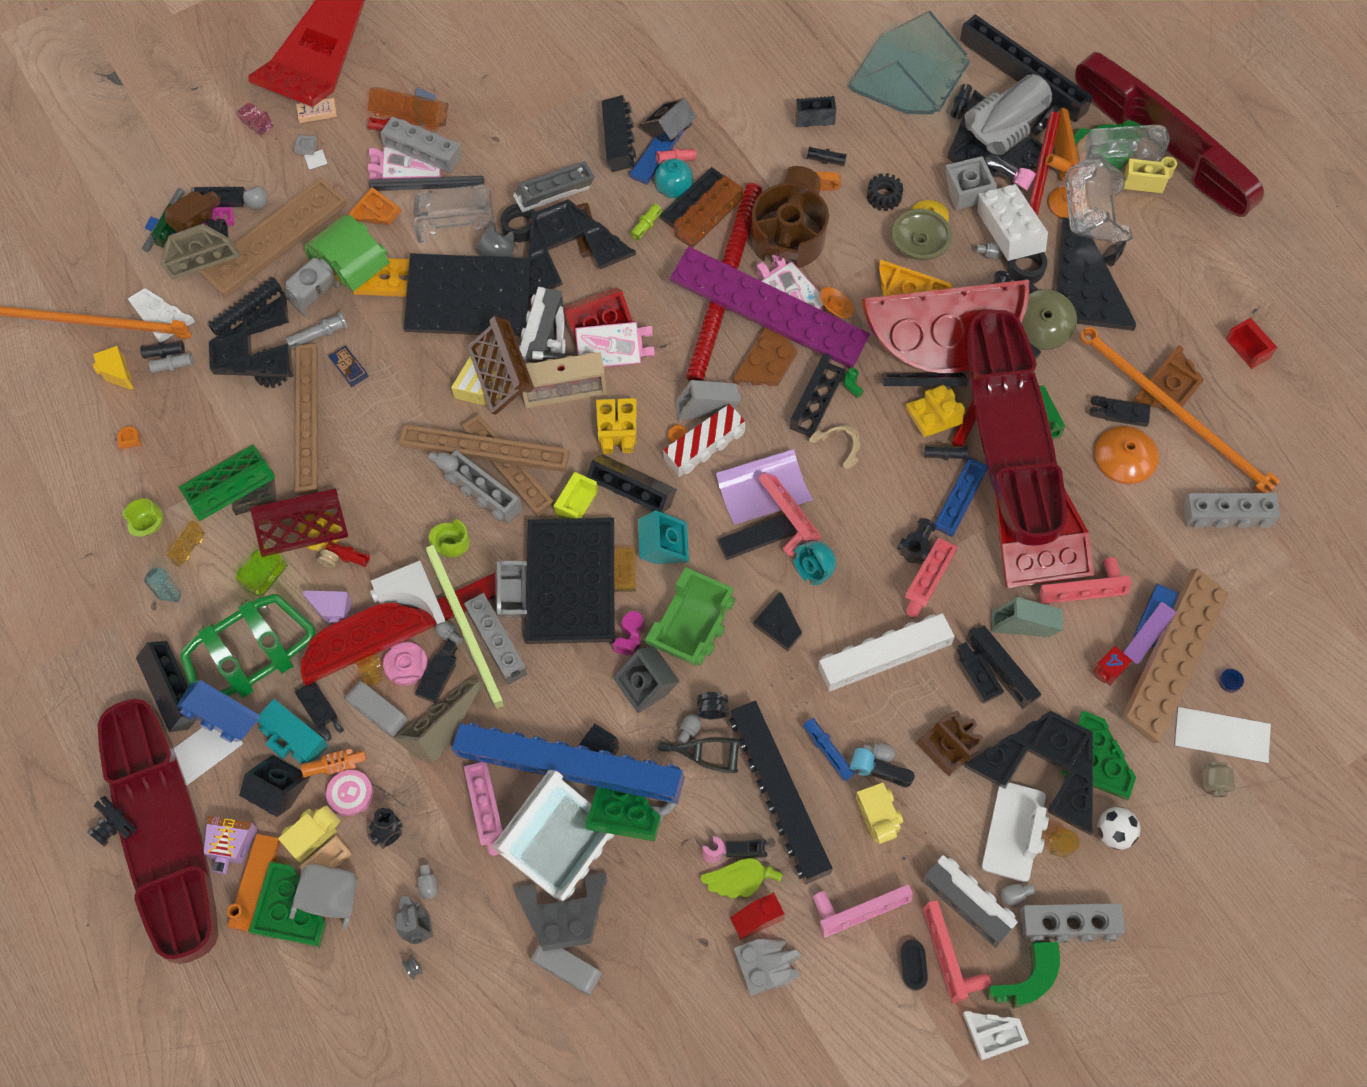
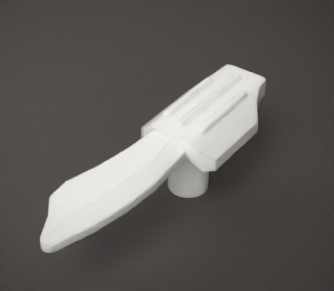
M560 306L555 316L557 340L549 339L547 346L551 348L553 353L565 354L566 339H563L564 312L563 307Z

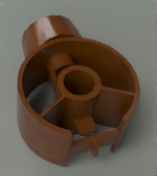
M804 166L787 168L779 184L769 187L756 199L752 211L750 241L754 252L761 260L765 261L766 254L779 256V261H782V258L796 260V267L801 268L812 263L821 254L825 243L829 211L824 199L820 196L821 179L812 169ZM777 210L776 217L760 220L766 214ZM805 214L811 217L819 226L820 232L818 234L804 224ZM775 242L778 246L770 245L767 243ZM797 246L799 249L797 251L793 250L792 248H795Z

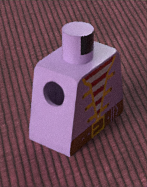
M208 816L204 854L209 859L215 860L212 869L213 873L226 875L229 862L243 863L258 829L252 822Z

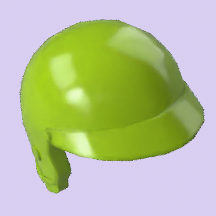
M148 498L134 500L123 510V517L128 522V531L133 536L152 535L161 528L164 521L163 511L160 506Z
M455 519L453 524L441 523L432 528L429 533V543L434 545L440 555L447 558H457L468 550L470 537L466 526L460 520Z

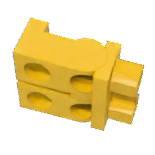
M637 398L618 399V420H616L615 399L596 400L598 441L602 453H614V445H622V453H633L634 446L637 445Z

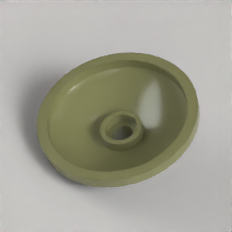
M913 209L904 212L896 219L892 228V240L896 248L905 256L915 260H932L940 257L948 250L952 240V230L947 220L940 214L928 209Z
M1037 290L1030 293L1026 313L1022 321L1029 342L1040 350H1051L1065 344L1073 335L1077 324L1076 311L1071 301L1063 294L1053 290ZM1044 313H1049L1051 318H1045Z

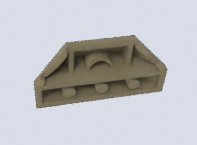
M201 224L169 235L161 265L173 280L240 257L241 254L230 238L205 224Z

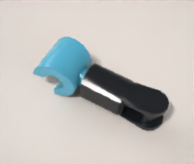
M864 748L855 749L849 769L859 770L858 775H870L872 771V776L892 782L904 788L911 786L915 779L913 771L878 759L874 762L875 756L872 752Z

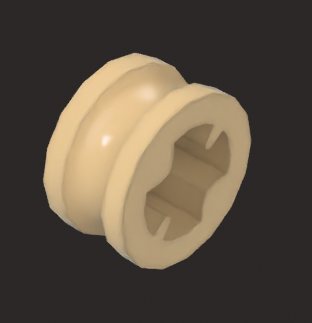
M321 550V557L317 558V562L327 568L334 569L336 566L335 562L339 560V556L331 551Z

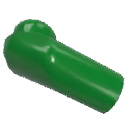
M852 367L845 372L844 387L856 398H859L864 393V390L857 385L858 370Z

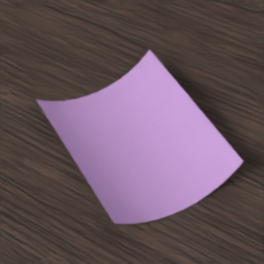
M794 449L716 473L725 505L734 525L782 510L758 479L763 473L775 475L798 505L813 500L803 480Z

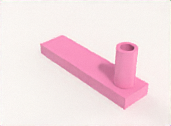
M480 762L464 766L481 846L486 845L490 855H498L499 853L492 846L503 830L487 763Z
M908 884L838 914L835 913L826 892H819L813 896V900L823 919L820 921V930L823 937L826 938L912 902L913 892Z

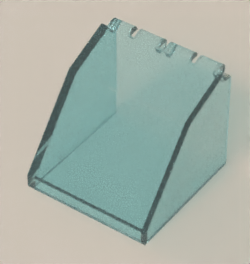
M929 10L880 35L850 81L848 88L854 93L905 114L933 115L935 112L941 111L970 61L964 59L967 58L968 54Z

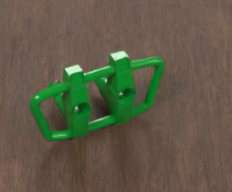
M278 594L264 596L253 602L249 599L245 600L246 603L242 602L238 606V611L217 624H206V627L202 626L198 630L199 635L195 636L181 650L180 659L189 685L198 681L190 654L198 645L204 643L215 661L219 672L231 684V686L220 690V692L226 696L238 693L243 699L254 692L251 685L277 669L283 674L292 668L293 665L290 659L309 644L315 636V628L310 621ZM272 603L277 604L306 630V635L287 651H284L277 634L267 624L257 610L258 608ZM242 618L245 619L259 647L272 661L249 677L245 676L236 656L231 653L218 634ZM266 635L273 636V640L269 644L262 643V638ZM225 660L234 661L233 666L228 669L223 668L222 663Z

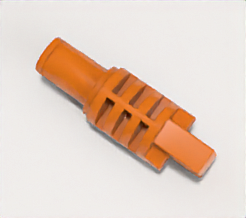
M352 748L325 754L320 760L301 764V770L304 778L320 773L330 775L356 768L355 763L366 761L367 757L365 750L353 752Z

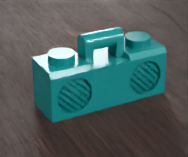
M275 699L259 714L260 718L257 722L260 726L258 730L266 737L272 735L265 745L282 759L286 758L292 751L293 753L290 756L299 764L312 762L329 746L320 735ZM279 739L287 744L284 748L277 743Z

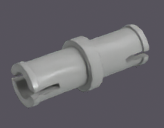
M190 352L177 356L167 355L166 358L149 361V368L153 374L166 370L176 371V368L192 366L194 360Z

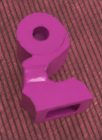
M631 611L623 617L622 631L629 639L621 637L616 639L613 643L614 652L633 656L638 649H641L640 633L644 629V622L639 612Z

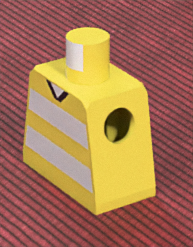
M469 357L451 387L454 398L486 405L487 400L473 361ZM483 364V371L486 372L487 366ZM491 377V378H490V381H489V388H490V389H492V386H493V382H494V378H495V377ZM499 386L498 391L502 392L503 387ZM497 393L496 398L500 399L501 394Z

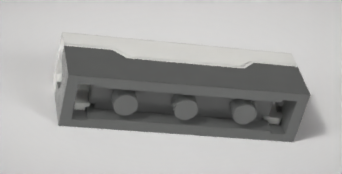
M586 161L519 183L513 197L521 211L525 212L588 190L595 176Z
M538 287L537 293L533 294L531 300L532 309L527 313V326L522 329V342L519 345L525 363L545 361L532 359V352H549L550 347L547 346V341L554 337L556 330L555 316L559 307L563 306L564 303L562 291Z
M943 855L924 875L922 882L996 948L1018 923L1015 920V915L1008 908H1002L997 904L996 898L989 891L984 892L978 887V882L969 874L965 875L958 869L959 865L950 857L947 859Z

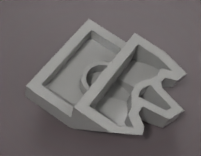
M775 937L763 938L734 948L751 997L788 985L800 976L797 970L790 968V965L799 959L801 955L797 950L783 952L782 949L786 945V940Z

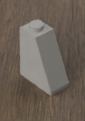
M691 380L675 401L678 420L712 416L728 404L735 409L740 403L741 398L737 384Z

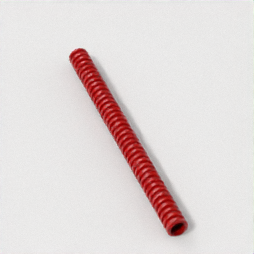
M748 183L745 186L724 258L722 259L723 263L737 270L749 236L753 206L758 196L762 193L761 186L756 183ZM709 301L698 341L694 348L693 357L689 364L688 373L686 374L688 381H704L720 324L724 317L726 308L712 301Z

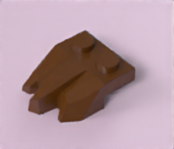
M958 710L944 716L916 742L948 776L952 775L964 765L965 761L972 757L981 747L983 738L980 734L974 735L972 733L973 729L977 726L975 719L961 722L959 720L961 715Z

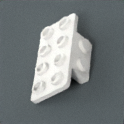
M1009 783L1006 789L998 787L982 862L983 871L1021 882L1029 880L1033 859L1038 853H1042L1044 839H1041L1042 830L1046 831L1049 817L1045 816L1047 808H1044L1046 794L1043 791Z

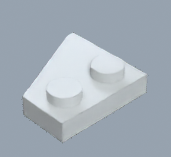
M970 1011L963 1013L981 1061L1029 1044L1018 1018H1004L991 1014L983 1015Z

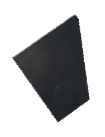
M781 592L753 622V626L787 652L802 636V631Z

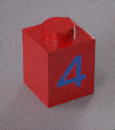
M1114 646L1097 663L1093 672L1101 682L1111 686L1133 660Z

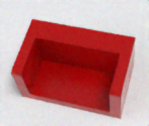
M1251 317L1231 328L1225 339L1251 369L1271 359L1278 348Z

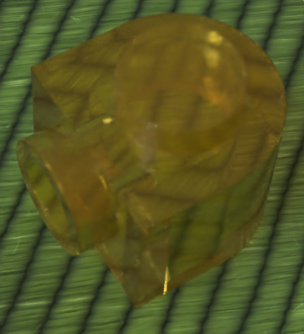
M373 655L356 662L367 686L378 684L383 680L380 671L384 670L379 657L374 659Z
M1057 827L1054 832H1050L1048 846H1051L1050 854L1064 858L1070 857L1079 847L1077 834L1061 827Z

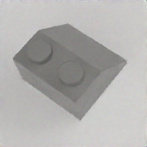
M983 156L945 166L949 195L956 210L978 205L979 193L995 190L997 187Z

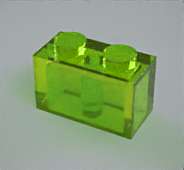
M257 549L252 553L247 564L238 570L235 580L240 587L256 597L259 595L263 597L288 565L279 554L261 557L260 550Z

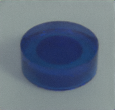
M1226 669L1219 677L1220 687L1229 693L1237 692L1244 684L1243 675L1236 669Z

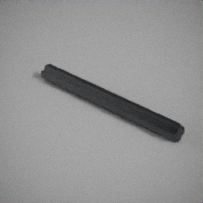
M484 176L369 180V188H374L377 191L484 187L485 185Z

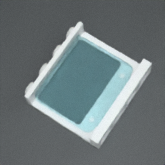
M549 770L493 844L492 848L555 899L564 901L573 894L575 884L579 879L586 876L589 871L588 866L601 855L603 845L607 840L612 839L614 834L586 830L585 823L591 804L566 784L559 772Z

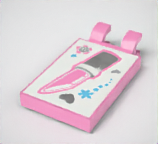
M384 147L383 151L369 148L371 164H368V172H370V179L441 177L442 169L389 147Z
M772 255L774 270L769 272L764 262L756 266L759 270L756 272V275L762 282L818 309H826L820 299V292L792 261L786 264L784 258H782V261H779V256Z
M637 322L575 328L578 355H585L589 352H601L604 367L641 364L642 357L655 356L654 347L643 348L641 338L653 336L652 326L637 328Z

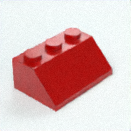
M617 287L563 307L564 320L576 347L575 328L633 322L623 291Z

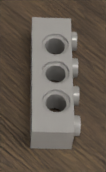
M1122 903L1024 905L1020 910L1023 940L1030 939V943H1043L1045 939H1054L1058 943L1069 942V939H1079V942H1092L1094 938H1103L1104 942H1115L1125 934ZM1092 918H1096L1101 922V929H1097L1092 925ZM1043 919H1048L1052 922L1053 930H1048L1043 926ZM1067 919L1075 920L1078 928L1071 929L1067 924Z

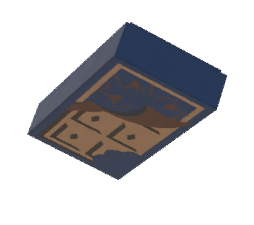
M346 345L329 355L331 362L351 387L369 377Z

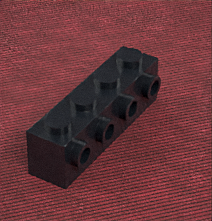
M623 95L602 101L606 161L612 172L635 167L634 158H636V151L632 144L635 143V138L631 131L634 125L630 116L632 107L630 102H626Z
M603 454L592 460L586 476L596 481L597 485L613 491L615 494L621 495L651 511L656 510L662 513L671 507L677 491L676 488Z
M167 641L147 642L136 657V660L169 732L189 730L197 719L193 717L190 720L180 714L181 710L176 707L186 692L188 685Z

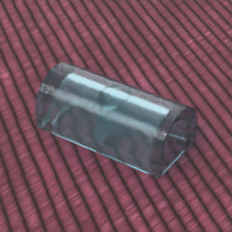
M154 568L146 574L144 582L159 600L179 602L181 591L164 569Z

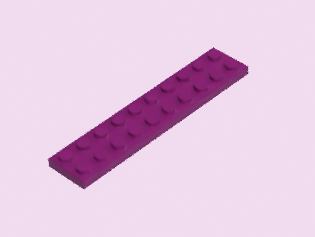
M690 246L687 247L670 276L671 282L821 355L823 353L831 355L832 360L848 368L854 367L870 336V333Z

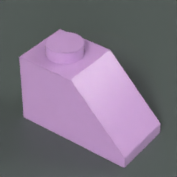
M303 591V595L309 605L326 624L331 626L350 617L352 599L348 592Z

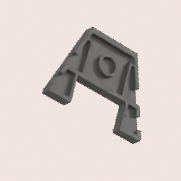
M606 873L585 876L587 897L538 905L535 884L514 887L515 895L543 951L592 943L599 907L603 900L604 887L607 884Z

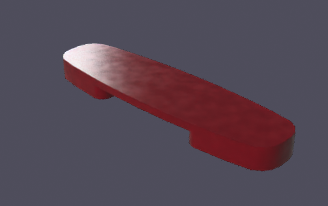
M1098 52L1091 53L1077 65L1075 70L1076 83L1093 96L1092 102L1118 125L1123 124L1124 121L1129 119L1148 128V136L1194 171L1192 183L1207 197L1238 217H1245L1262 201L1264 189L1259 179L1199 125L1141 80Z
M1007 310L985 311L973 318L967 334L970 382L985 460L1010 535L1017 542L1024 545L1048 544L1054 542L1060 536L1067 521L1063 472L1061 467L1057 465L1050 425L1035 374L1037 362L1023 325L1014 313Z
M125 700L107 708L100 716L97 724L102 774L104 780L109 784L112 804L118 810L121 809L125 813L124 816L137 828L134 835L126 828L131 836L128 839H124L120 832L119 835L136 891L134 901L147 935L156 953L172 963H188L209 953L215 946L218 938L216 905L207 857L204 854V843L187 783L167 730L157 711L144 700Z

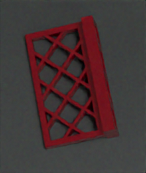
M336 488L250 508L261 557L348 537ZM337 508V512L333 517L324 514L326 510ZM308 514L316 515L311 522L303 519V517ZM320 518L329 521L324 528L315 525ZM286 519L294 520L290 527L281 524L282 521ZM298 523L307 526L303 533L294 530ZM265 524L273 525L268 532L261 530L259 526ZM333 524L342 527V531L336 533L328 530ZM277 528L286 531L281 538L272 535ZM311 529L320 532L315 538L307 536ZM290 534L299 537L293 543H288L285 540ZM268 539L277 542L274 547L264 549L263 545Z

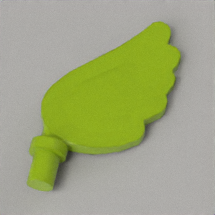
M748 858L739 860L719 870L703 874L701 881L704 884H708L707 888L710 892L718 893L720 896H728L730 899H735L739 896L749 898L760 888L764 878L768 880L771 878L781 882L783 873L774 870L770 865L765 867L756 859Z

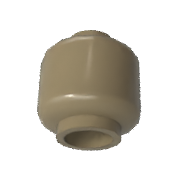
M1210 762L1207 767L1203 768V789L1211 792L1212 797H1226L1227 792L1234 790V771L1231 767L1227 766L1226 762Z

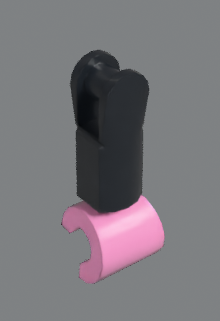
M994 154L984 157L989 169L1009 180L1013 179V184L1028 191L1036 175L1033 171L1025 168L1018 169Z
M713 836L712 847L716 851L710 850L708 846H702V857L706 862L712 864L720 861L723 854H726V858H765L768 856L765 851L767 841L764 839L726 841L724 844L720 838ZM749 847H755L756 851H749Z

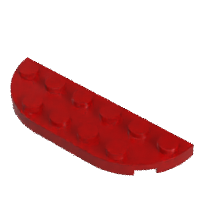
M383 603L370 607L323 629L313 637L301 660L303 683L307 686L430 629V626L418 611L398 603Z

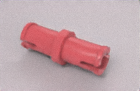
M673 148L671 151H657L656 161L658 164L671 158L695 161L696 150L695 148L682 150Z

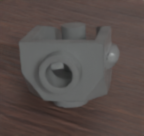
M400 897L399 910L396 916V930L399 937L411 944H419L432 938L431 918L423 905L413 902L409 897Z

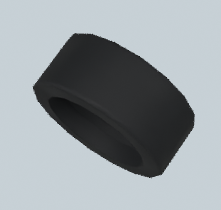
M518 204L507 207L502 212L500 218L503 234L506 235L513 231V242L529 241L531 223L526 228L519 230L509 227L508 223L516 217L531 219L532 213L536 211L530 209L522 212Z
M1044 252L1021 257L1034 260L1039 266L1036 271L1027 272L1021 270L1015 263L1018 259L1008 261L1007 271L1014 281H1022L1027 278L1032 284L1037 283L1042 279L1047 268V257Z

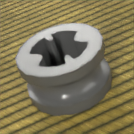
M410 955L408 961L403 960L401 962L411 979L414 980L417 974L422 975L423 971L413 955Z

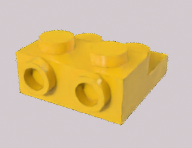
M945 385L925 391L924 398L906 404V411L924 437L963 424L964 406L961 402L956 403L953 390H947Z

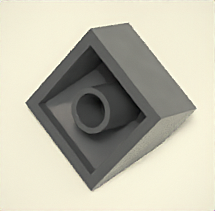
M654 647L638 649L613 677L637 713L642 712L667 696L680 682L662 655Z

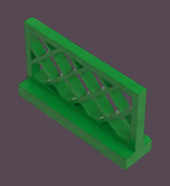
M253 444L179 486V489L200 522L275 479V476ZM253 453L250 459H245L247 456ZM241 465H246L244 469H239ZM222 476H227L225 480H220ZM204 486H209L206 491H201ZM196 487L194 491H188L189 489Z

